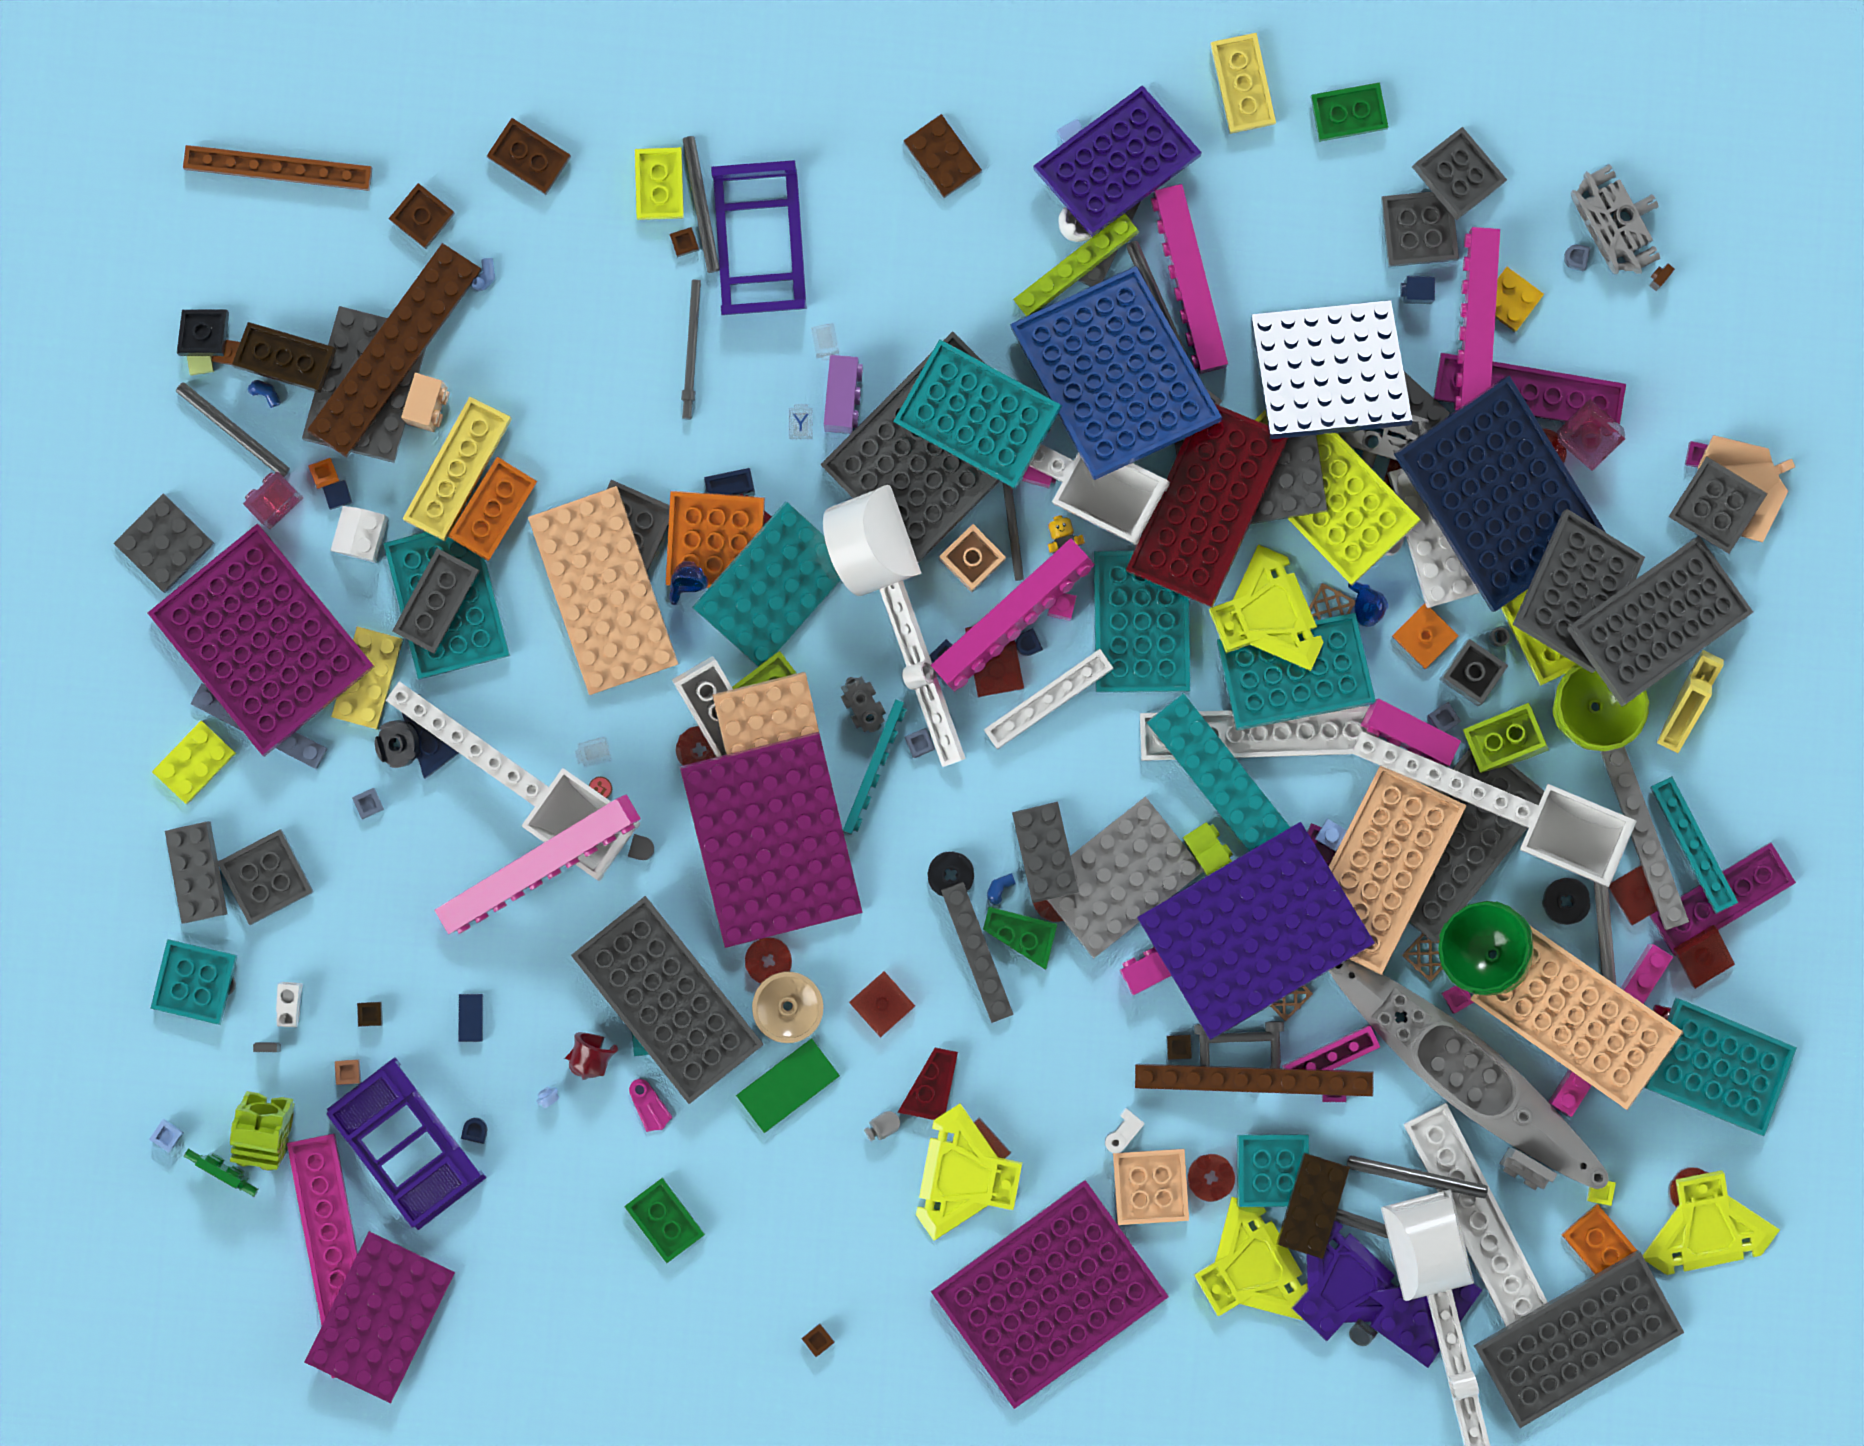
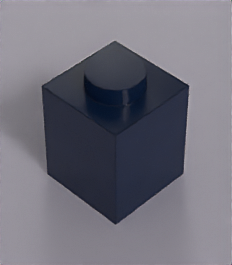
M1407 276L1404 283L1400 284V297H1404V304H1432L1435 301V277Z

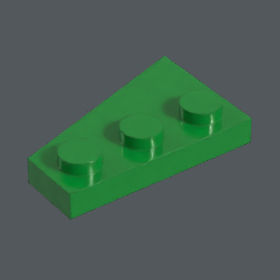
M988 907L983 930L1046 970L1057 924Z

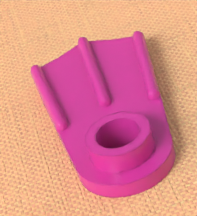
M634 1080L629 1087V1093L646 1132L663 1130L672 1119V1115L646 1080ZM638 1085L644 1087L643 1094L636 1093L635 1089Z

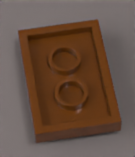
M942 114L903 140V143L943 198H946L982 172L980 166Z
M511 118L486 157L544 195H547L570 160L571 155L514 118Z

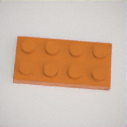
M496 457L448 537L489 561L537 481L501 458Z

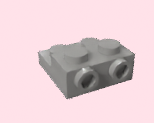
M1510 1147L1499 1163L1504 1166L1503 1171L1514 1178L1517 1175L1525 1179L1523 1183L1533 1190H1536L1537 1187L1544 1189L1549 1181L1553 1182L1557 1176L1555 1172L1517 1149Z

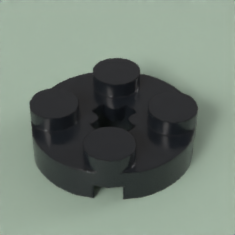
M394 720L384 723L379 728V735L375 737V751L382 762H386L392 768H400L410 765L420 756L419 737L412 723ZM396 738L400 741V749L394 747Z
M954 851L943 852L937 855L929 865L927 872L928 883L932 890L942 897V889L960 882L964 883L968 892L974 880L973 865L961 853ZM949 868L951 871L955 869L957 871L955 875L957 879L955 881L951 879L947 881L944 878L947 875L946 869Z
M1561 878L1548 885L1543 894L1542 906L1546 915L1552 921L1558 924L1570 925L1582 921L1587 916L1591 905L1590 894L1587 887L1579 880ZM1570 895L1572 897L1570 900L1572 906L1563 907L1561 905V897Z

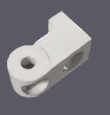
M280 982L278 984L276 1004L278 1027L297 1028L303 983Z
M1127 1108L1120 1114L1124 1119L1123 1122L1105 1138V1146L1112 1153L1123 1151L1145 1124Z

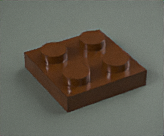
M417 183L388 219L426 249L455 215V212Z

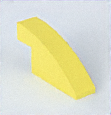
M1702 649L1673 704L1657 740L1658 744L1679 753L1712 696V685L1724 666L1723 659Z

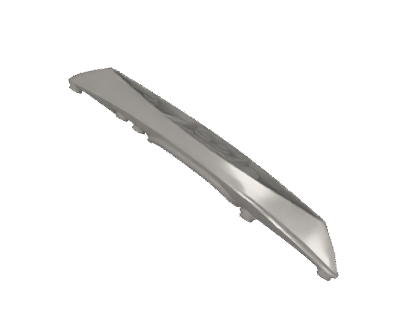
M1350 959L1329 971L1343 993L1387 1045L1411 1070L1452 1106L1500 1139L1559 1173L1594 1189H1600L1607 1185L1609 1181L1607 1171L1583 1140L1512 1065L1477 1035L1401 984ZM1396 1012L1404 1013L1403 1017L1405 1019L1403 1022L1399 1021L1397 1023L1395 1021V1019L1397 1018L1395 1016Z

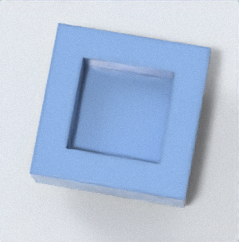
M1326 819L1315 840L1336 851L1347 830Z
M163 1119L149 1140L167 1152H171L184 1132Z

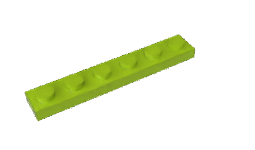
M1124 213L1013 300L1026 317L1038 312L1140 232Z

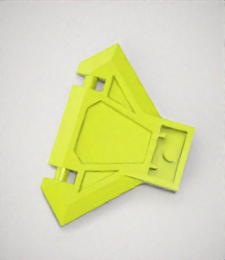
M1258 544L1233 600L1209 609L1224 649L1228 653L1252 645L1311 671L1324 643L1321 635L1316 637L1312 635L1311 630L1317 628L1295 573H1286L1284 567L1290 565L1288 557ZM1276 571L1278 577L1273 578L1271 572ZM1302 634L1304 641L1300 642L1297 635Z
M961 1103L933 1121L932 1129L939 1130L938 1138H930L919 1198L926 1199L925 1207L917 1206L916 1216L933 1241L988 1205L1014 1210L1023 1162L997 1157ZM948 1133L954 1134L953 1141L947 1140ZM935 1202L941 1203L940 1210L934 1209Z
M1720 1170L1676 1179L1679 1206L1642 1256L1647 1263L1664 1274L1670 1275L1675 1274V1266L1682 1265L1685 1272L1743 1260V1252L1752 1251L1753 1257L1761 1256L1780 1229L1730 1197L1727 1192L1725 1173ZM1749 1238L1750 1241L1742 1243V1239ZM1680 1252V1256H1672L1673 1253Z
M1231 1197L1215 1262L1193 1274L1218 1317L1235 1306L1242 1304L1303 1320L1291 1309L1308 1289L1307 1283L1301 1286L1297 1277L1303 1274L1289 1249L1276 1245L1279 1232L1272 1220L1266 1224L1263 1221L1261 1215L1267 1212L1265 1208L1238 1207L1237 1198ZM1251 1221H1253L1255 1226L1257 1227V1229H1255L1254 1231H1252L1250 1226L1248 1225V1223ZM1287 1283H1289L1291 1288L1293 1289V1291H1291L1290 1293H1288L1286 1288L1284 1287V1285H1286Z

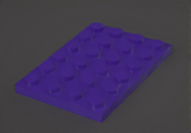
M1142 85L1033 165V170L1093 237L1201 157L1202 152Z

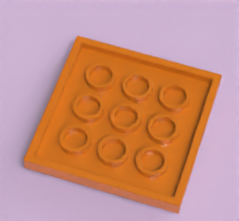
M670 491L666 585L709 588L764 526L765 497Z

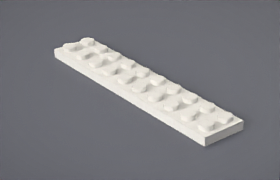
M1369 706L1237 731L1232 710L1198 712L1235 758L1349 755L1353 753L1361 732L1366 733L1367 729L1360 725ZM1140 713L1141 761L1176 760L1146 723L1157 713Z
M1447 1103L1403 1124L1428 1173L1488 1186ZM1489 1186L1487 1196L1484 1199L1452 1192L1465 1247L1505 1326L1548 1303ZM1436 1188L1437 1192L1446 1191V1190H1442V1189H1437V1188Z

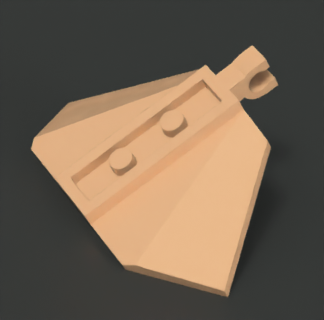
M1713 435L1698 465V469L1705 458L1709 457L1768 493L1741 535L1744 538L1763 542L1788 493L1779 474L1795 468V464L1792 459H1789L1774 466L1769 448Z

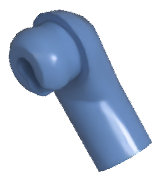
M493 258L481 259L483 272L473 279L471 285L474 289L478 291L486 290L494 281Z

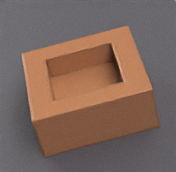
M360 1059L335 1061L336 1085L361 1083Z

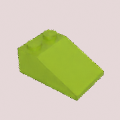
M1530 703L1463 729L1480 773L1523 761L1549 751Z

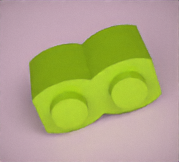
M1207 822L1182 837L1197 862L1204 869L1203 872L1206 876L1231 863L1230 857L1233 856L1227 844L1222 846L1219 842L1218 837L1220 833L1214 824L1209 826Z

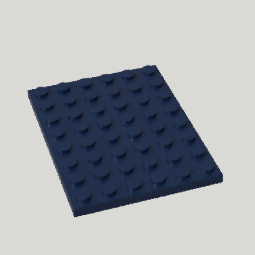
M1505 376L1394 453L1397 461L1491 612H1496L1529 588L1563 511L1568 509L1605 532L1510 376Z

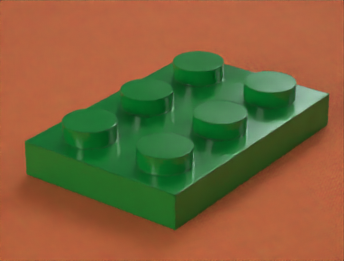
M1380 82L1317 93L1310 96L1319 142L1383 131L1389 128Z
M663 1177L624 1206L666 1264L705 1235Z

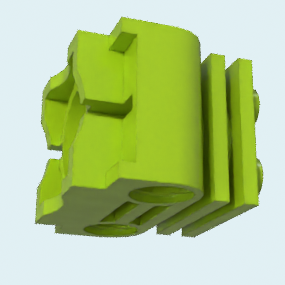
M246 1091L241 1103L235 1110V1118L231 1126L230 1145L232 1146V1155L230 1162L244 1167L250 1165L257 1166L267 1171L277 1170L288 1149L287 1143L289 1138L287 1137L291 1131L295 1107L293 1099L285 1097L272 1098L271 1103H267V1097L256 1092Z

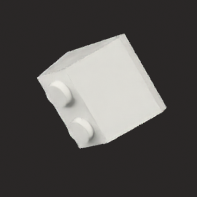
M343 506L330 551L376 563L389 518L384 514Z

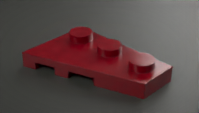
M935 1047L897 1113L935 1120L944 1114L947 1109L958 1052Z

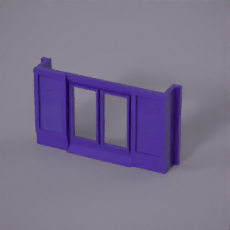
M394 1057L327 1108L328 1112L326 1115L374 1176L409 1225L419 1230L487 1177L481 1170H477L400 1068V1062ZM407 1105L422 1126L377 1160L361 1139ZM425 1132H428L442 1153L397 1187L382 1165Z

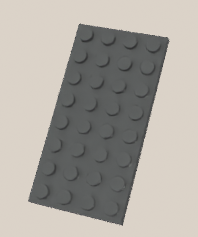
M1697 536L1566 629L1622 707L1753 613V610L1701 537Z
M1470 747L1453 767L1455 771L1536 805H1539L1544 793L1542 788L1512 764L1480 773ZM1449 795L1446 796L1467 805L1408 922L1434 944L1440 939L1439 935L1444 923H1447L1453 914L1469 903L1527 829L1525 826Z
M646 896L571 954L576 963L688 1104L692 1103L764 1045Z
M1637 1250L1475 1344L1474 1348L1519 1428H1522L1680 1336L1684 1331L1644 1257Z

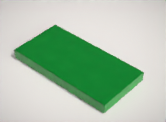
M811 1038L743 1089L736 1097L763 1133H765L840 1077V1075Z

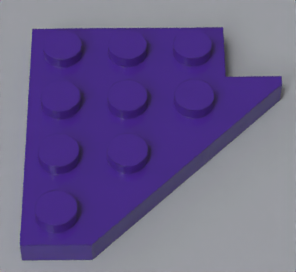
M1475 1284L1452 1289L1459 1322H1461L1482 1292V1289ZM1400 1286L1369 1291L1367 1295L1383 1306L1369 1326L1429 1368L1441 1350L1427 1296L1405 1301Z

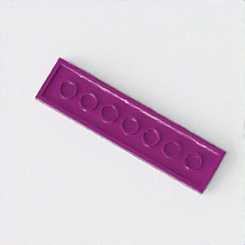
M1440 354L1433 399L1437 401L1455 403V397L1459 396L1460 387H1456V375L1461 371V364H1457V355ZM1492 362L1491 386L1505 376H1510L1535 417L1615 431L1619 430L1626 390L1625 383Z

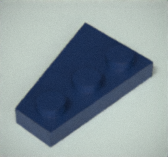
M402 713L404 721L412 723L418 734L421 753L417 759L423 778L426 779L458 755L459 752Z

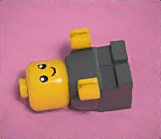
M1062 515L1055 516L1053 521L1048 524L1051 538L1054 540L1048 544L1050 553H1055L1070 538L1078 546L1085 543L1083 535L1073 536L1074 530L1069 518H1063Z

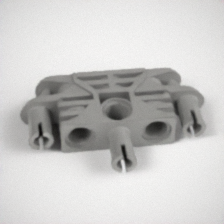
M1610 164L1592 174L1586 171L1578 190H1572L1571 197L1588 231L1612 273L1618 274L1619 270L1642 274L1641 268L1656 260H1660L1659 252L1650 256L1657 251L1655 246L1636 256L1633 253L1653 241L1640 216L1659 207L1657 201L1653 202L1656 198L1651 194L1633 204L1620 179L1609 184L1606 188L1598 189L1597 186L1612 178H1616L1614 170L1610 172L1613 169ZM1585 191H1588L1590 196L1587 199L1582 197ZM1620 212H1627L1630 215V221H1623L1620 218ZM1622 256L1626 262L1618 263L1617 259Z
M1412 415V425L1379 428L1384 430L1383 436L1375 431H1370V429L1339 432L1338 434L1351 448L1362 450L1361 458L1373 469L1377 455L1397 461L1394 453L1419 437L1412 433L1414 423L1419 425L1420 436L1427 431L1425 423H1429V420ZM1393 432L1400 435L1406 436V439L1404 440L1397 437L1391 436V434ZM1377 436L1379 440L1378 445L1375 448H1370L1368 446L1369 439Z

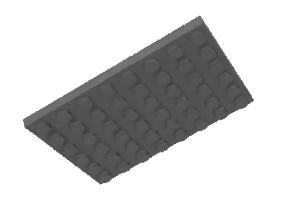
M952 331L943 340L983 362L955 332ZM931 353L820 464L852 498L885 485L891 486L918 563L1000 482V480L893 422Z

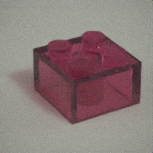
M1591 399L1557 431L1558 442L1591 471L1626 439L1624 428Z
M278 471L275 474L273 472L268 474L262 481L263 485L258 490H251L245 496L246 501L243 503L261 524L268 529L275 526L304 498Z

